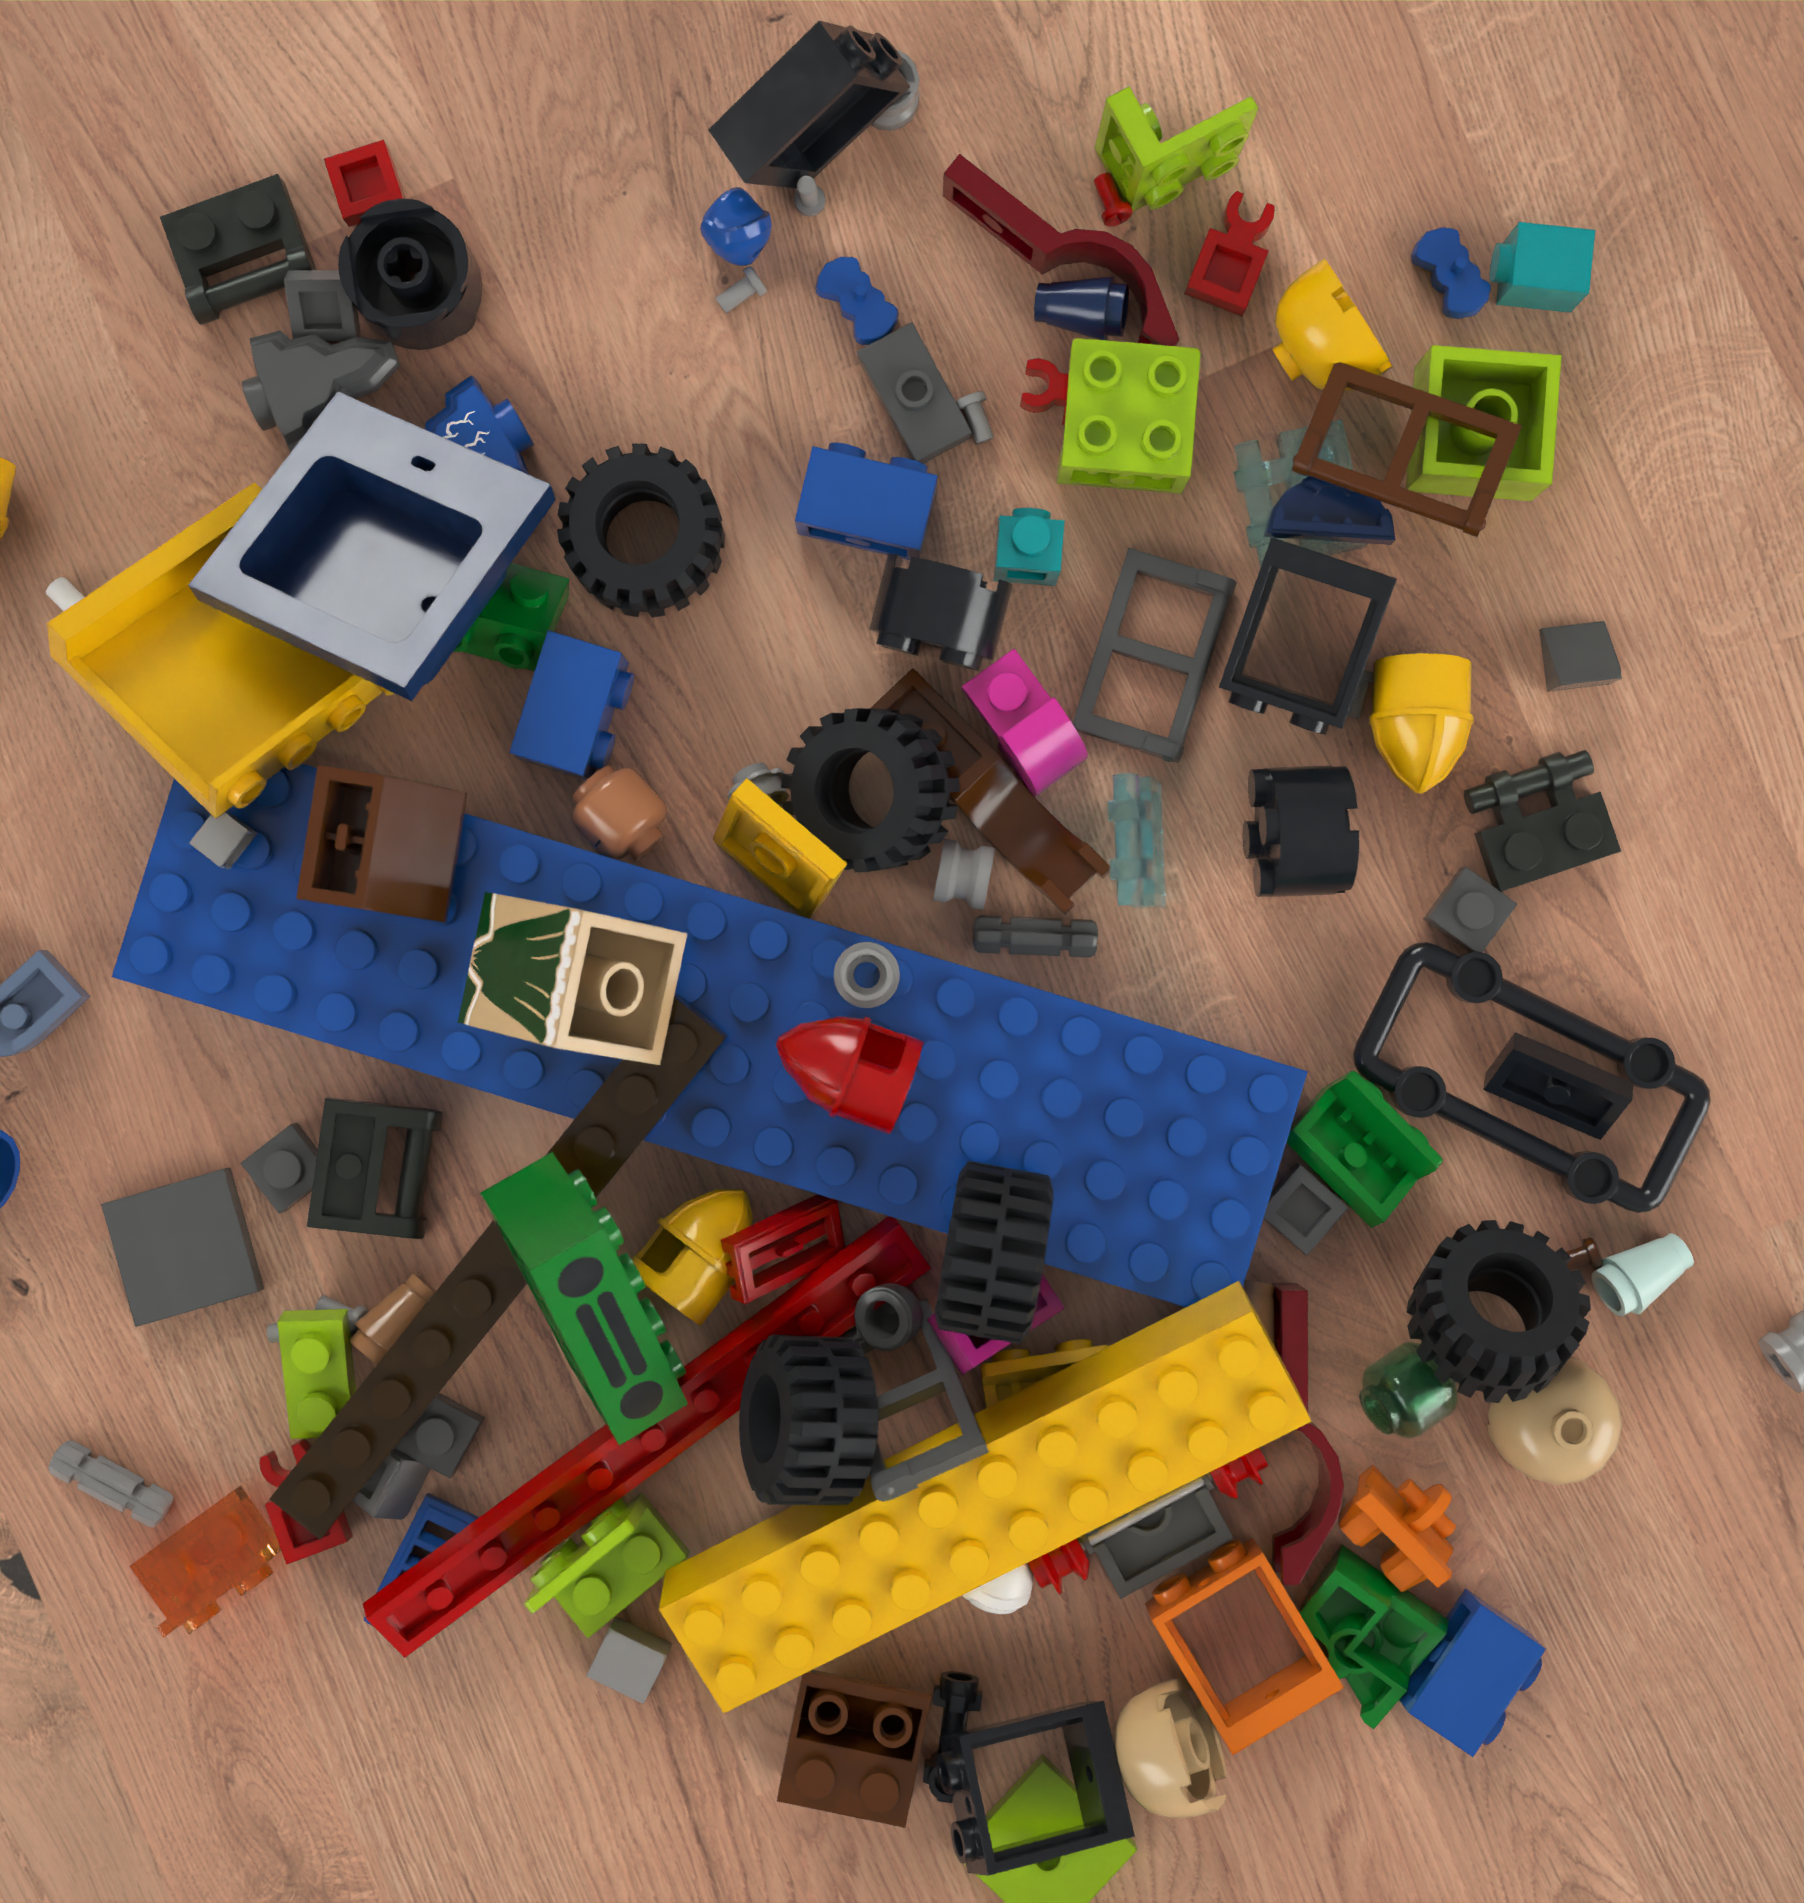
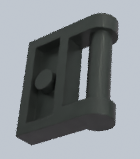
M279 174L160 216L185 286L188 304L200 325L219 319V311L285 288L284 278L288 270H316L285 182ZM286 250L287 259L212 286L208 284L206 278L208 276L276 251Z
M326 1097L307 1227L401 1238H424L427 1219L421 1217L432 1133L433 1131L440 1130L442 1111ZM388 1126L407 1128L395 1214L376 1212Z

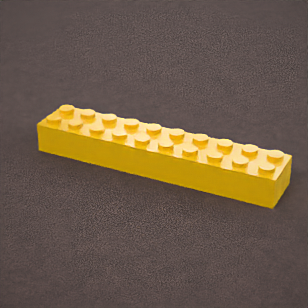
M1240 1281L974 1414L989 1453L918 1484V1488L889 1501H879L876 1499L869 1474L859 1496H854L853 1502L847 1505H794L665 1570L659 1611L722 1712L726 1713L1312 1422L1292 1378ZM959 1423L885 1459L887 1469L962 1436L963 1433Z

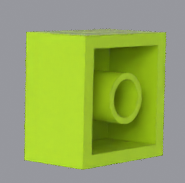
M1431 345L1414 368L1413 388L1523 425L1494 499L1532 501L1552 485L1562 355ZM1428 416L1407 468L1406 489L1418 493L1473 497L1496 439Z

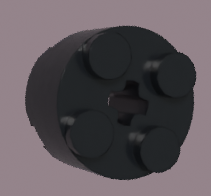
M393 199L369 208L359 217L361 222L354 229L350 237L346 235L340 247L338 260L339 275L343 289L359 313L383 340L391 341L393 345L407 349H432L445 345L458 336L467 334L476 322V313L482 297V277L478 263L459 229L450 219L434 210L432 206L419 200ZM420 269L421 271L416 273L414 279L411 280V271Z
M888 553L869 630L879 633L876 644L887 649L916 656L919 654L921 644L941 649L939 660L976 671L980 670L982 659L994 661L1012 584L999 579L995 592L986 589L987 582L982 581L984 574L912 556L909 568L905 569L901 568L903 560L898 554Z
M1328 765L1250 769L1248 775V797L1250 806L1255 807V821L1244 822L1242 839L1245 858L1255 859L1253 883L1256 896L1334 895L1336 893H1345V890H1351L1358 867L1359 830H1350L1347 809H1358L1354 783L1346 766Z

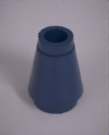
M1113 276L1052 282L1051 284L1039 283L1035 296L1034 320L1035 322H1044L1048 325L1098 340L1107 341L1108 335L1122 337L1128 313L1129 285L1114 283Z

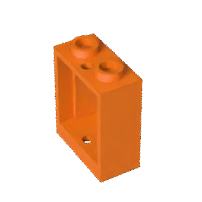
M1254 1538L1243 1544L1240 1540H1233L1220 1546L1208 1556L1207 1561L1209 1565L1189 1577L1185 1573L1169 1577L1153 1590L1154 1598L1145 1603L1151 1621L1232 1755H1235L1344 1688ZM1254 1570L1305 1656L1228 1703L1223 1704L1174 1623L1173 1618Z

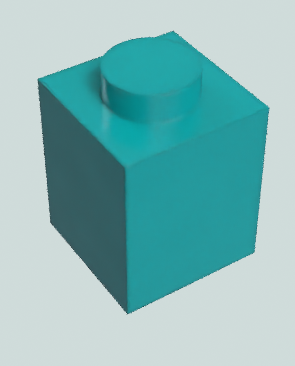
M1518 222L1504 242L1496 244L1492 254L1489 277L1490 282L1498 283L1496 305L1571 313L1589 294L1595 230Z

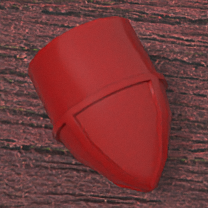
M837 1016L820 1021L802 1023L778 1037L776 1047L783 1066L809 1100L828 1111L830 1117L835 1118L838 1115L887 1134L892 1132L913 1080L924 1041L870 1023L871 1018L865 1016L863 1019Z

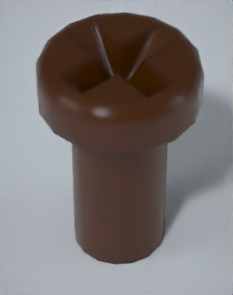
M1590 1237L1583 1239L1584 1246L1566 1251L1571 1257L1567 1264L1570 1271L1590 1264L1595 1270L1603 1265L1598 1248Z

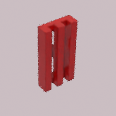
M817 1194L721 1239L723 1252L731 1256V1261L726 1263L727 1275L735 1278L736 1283L729 1287L731 1298L745 1305L816 1270L843 1250L845 1243L838 1201ZM827 1234L828 1239L752 1275L753 1269L780 1256L786 1258L803 1249V1245Z

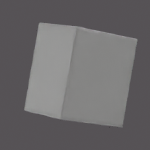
M227 810L216 819L210 815L189 844L219 867L230 869L258 833Z

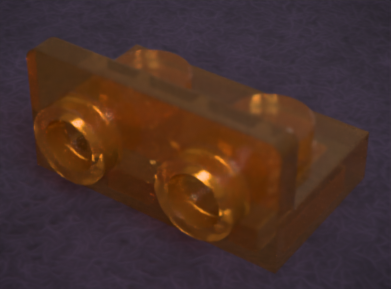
M240 1485L129 1567L166 1617L156 1627L164 1638L180 1625L184 1627L188 1634L192 1633L222 1610L216 1602L217 1598L235 1587L240 1596H243L269 1577L274 1571L268 1564V1561L279 1553L281 1548L275 1532Z

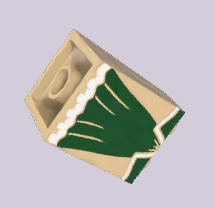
M485 892L457 1023L553 1048L660 1065L687 933L589 911Z

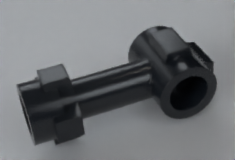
M956 1671L941 1673L940 1685L934 1686L933 1705L943 1707L940 1737L966 1731L969 1711L981 1710L982 1691H978V1677ZM939 1738L938 1750L932 1754L930 1759H925L923 1782L929 1784L930 1791L937 1798V1801L952 1803L951 1794L945 1793L938 1776L937 1755L943 1753Z

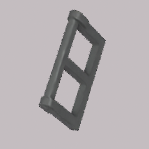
M1128 548L1072 723L1077 732L1129 747L1142 753L1162 758L1167 762L1179 763L1184 750L1185 738L1230 598L1233 596L1237 582L1225 575L1197 569ZM1137 573L1213 596L1193 658L1118 635ZM1112 652L1187 675L1168 738L1092 714Z
M927 1299L920 1301L922 1308V1324L920 1329L922 1328L937 1369L877 1396L878 1421L946 1391L963 1435L888 1469L877 1441L869 1474L875 1497L879 1501H889L918 1488V1484L989 1453L953 1360L927 1321L934 1314ZM896 1312L884 1318L883 1328L886 1332H897L899 1316ZM857 1327L839 1336L851 1338L855 1343H859L864 1350V1354L875 1349L863 1340Z

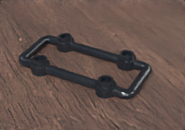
M1428 942L1415 943L1406 948L1398 957L1356 1042L1353 1053L1354 1064L1360 1075L1371 1083L1389 1091L1394 1106L1403 1114L1418 1118L1435 1114L1560 1176L1566 1193L1576 1200L1590 1204L1602 1203L1608 1200L1636 1213L1649 1212L1660 1206L1664 1201L1707 1115L1711 1102L1710 1090L1705 1081L1695 1073L1675 1064L1674 1054L1665 1042L1648 1037L1634 1038L1629 1041L1504 979L1498 962L1486 953L1470 952L1458 956L1438 945ZM1425 967L1445 977L1449 991L1460 1001L1482 1003L1491 1000L1616 1062L1617 1071L1621 1078L1632 1082L1635 1087L1654 1089L1664 1086L1683 1095L1682 1105L1642 1186L1637 1187L1619 1178L1616 1165L1603 1154L1590 1151L1571 1154L1446 1092V1086L1442 1077L1433 1069L1423 1066H1411L1402 1070L1380 1059V1051L1420 970Z

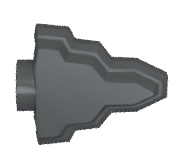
M276 331L250 338L257 376L243 380L242 388L249 408L259 427L266 431L277 426L291 453L337 392L354 399L373 393L390 378L401 364L391 341L354 337L331 345L315 334L289 339L282 331Z

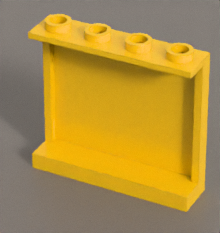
M255 482L47 622L50 656L215 819L232 806L241 809L253 802L264 790L267 780L282 768L286 767L288 770H293L303 764L312 755L319 740L334 729L337 732H343L354 725L363 715L366 705L382 692L386 696L394 694L197 600L188 586L261 492L262 489Z

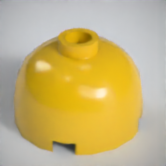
M1325 258L1303 272L1287 287L1277 304L1275 324L1282 342L1272 350L1292 381L1303 374L1317 389L1324 390L1334 363L1341 362L1379 376L1393 367L1370 327L1347 292L1344 291L1342 283ZM1346 387L1345 392L1353 391L1354 389Z

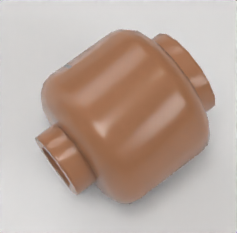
M607 765L588 778L572 796V799L577 804L572 813L573 823L600 855L617 860L630 854L635 861H639L656 848L665 837L658 828L666 818L667 806L638 771L633 768H621L615 771L611 765Z

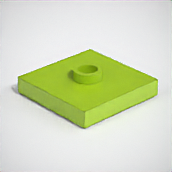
M1043 1754L986 1814L992 1848L1084 1824L1075 1785ZM1127 1838L990 1876L975 1875L1005 1903H1089L1137 1851V1846L1132 1838Z

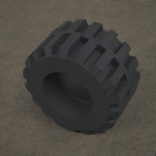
M632 443V453L622 454L619 446L607 449L605 451L609 458L608 460L598 465L592 457L582 465L586 472L585 477L579 481L572 476L565 488L570 498L568 503L560 502L557 514L562 522V529H557L559 544L566 554L564 558L589 594L592 593L601 604L611 610L617 607L622 610L624 615L638 617L639 612H648L652 618L665 616L664 609L673 605L680 611L690 605L687 598L695 591L701 596L710 586L707 578L711 572L718 573L722 562L719 553L720 548H725V533L721 523L723 520L713 492L706 479H701L697 468L687 459L682 463L678 461L674 451L660 446L658 453H652L647 444ZM640 501H655L673 509L679 520V530L674 544L662 557L646 564H628L615 559L609 552L607 547L608 529L614 517L623 508Z
M868 708L845 709L844 713H830L820 718L822 726H809L800 735V738L806 744L805 747L791 748L786 761L794 765L792 774H782L781 788H789L791 791V801L782 802V805L787 813L795 815L801 825L847 863L844 870L854 869V873L905 866L908 865V861L920 860L931 852L928 844L941 843L949 832L941 825L942 820L955 819L958 805L949 803L950 792H960L959 778H949L947 767L956 763L951 751H938L936 748L943 738L935 729H921L924 720L912 714H899V710ZM869 752L880 758L886 765L894 788L891 808L884 820L876 827L870 826L858 816L852 806L849 795V782L852 771L857 762Z
M968 1161L962 1168L957 1181L935 1308V1318L939 1330L1020 1344L1028 1334L1035 1313L1051 1221L1053 1188L1049 1175Z
M1486 1220L1480 1223L1477 1230L1470 1224L1457 1229L1452 1238L1447 1236L1439 1244L1414 1285V1292L1408 1300L1407 1313L1413 1315L1407 1325L1410 1339H1421L1422 1341L1416 1350L1423 1364L1432 1360L1438 1367L1433 1375L1443 1384L1449 1378L1460 1384L1457 1392L1469 1398L1472 1397L1476 1390L1483 1392L1485 1402L1499 1403L1506 1393L1512 1402L1526 1399L1532 1390L1538 1393L1558 1374L1580 1346L1579 1342L1587 1333L1590 1322L1584 1319V1317L1591 1310L1590 1296L1579 1293L1586 1283L1581 1271L1569 1270L1567 1264L1571 1257L1562 1247L1555 1252L1547 1246L1546 1243L1550 1239L1548 1236L1539 1231L1533 1237L1523 1233V1224L1510 1221L1505 1229H1500L1496 1220ZM1468 1292H1488L1506 1300L1520 1315L1525 1331H1507L1489 1323L1475 1309Z
M771 1335L767 1340H763L760 1343L756 1354L753 1355L744 1381L740 1402V1448L752 1491H755L756 1497L761 1502H766L767 1505H847L853 1502L854 1496H859L863 1490L865 1480L868 1479L878 1436V1399L869 1359L865 1357L861 1345L855 1343L851 1338Z

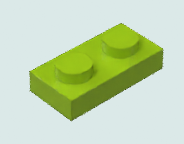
M348 1309L283 1311L277 1321L290 1439L319 1438L356 1392L352 1344L349 1341L351 1334Z

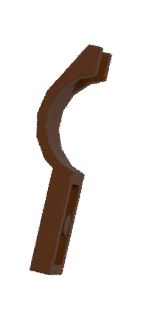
M914 668L870 708L899 710V714H912L924 720L921 729H935L943 740L936 748L938 751H951L956 763L947 767L949 778H959L960 792H950L949 798L958 805V808L992 846L1065 915L1075 906L1070 898L1095 874L1103 879L1112 871V867L1088 843L1072 834L1032 795L1008 767L1004 759Z

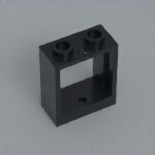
M819 20L708 130L744 183L797 189V183L801 177L810 176L814 179L910 88V85L898 69L902 65L899 53L882 34H871L859 31L850 25L843 27Z
M1271 538L1219 688L1232 692L1228 702L1261 714H1265L1268 704L1293 712L1289 723L1319 734L1326 735L1329 725L1342 729L1397 578L1276 538ZM1279 569L1371 599L1333 704L1243 674Z
M1104 1701L1079 1702L939 1737L943 1753L937 1755L938 1776L945 1793L952 1796L957 1820L951 1825L952 1844L958 1860L962 1864L966 1863L967 1873L990 1876L1135 1837ZM1062 1727L1084 1824L992 1848L972 1749Z

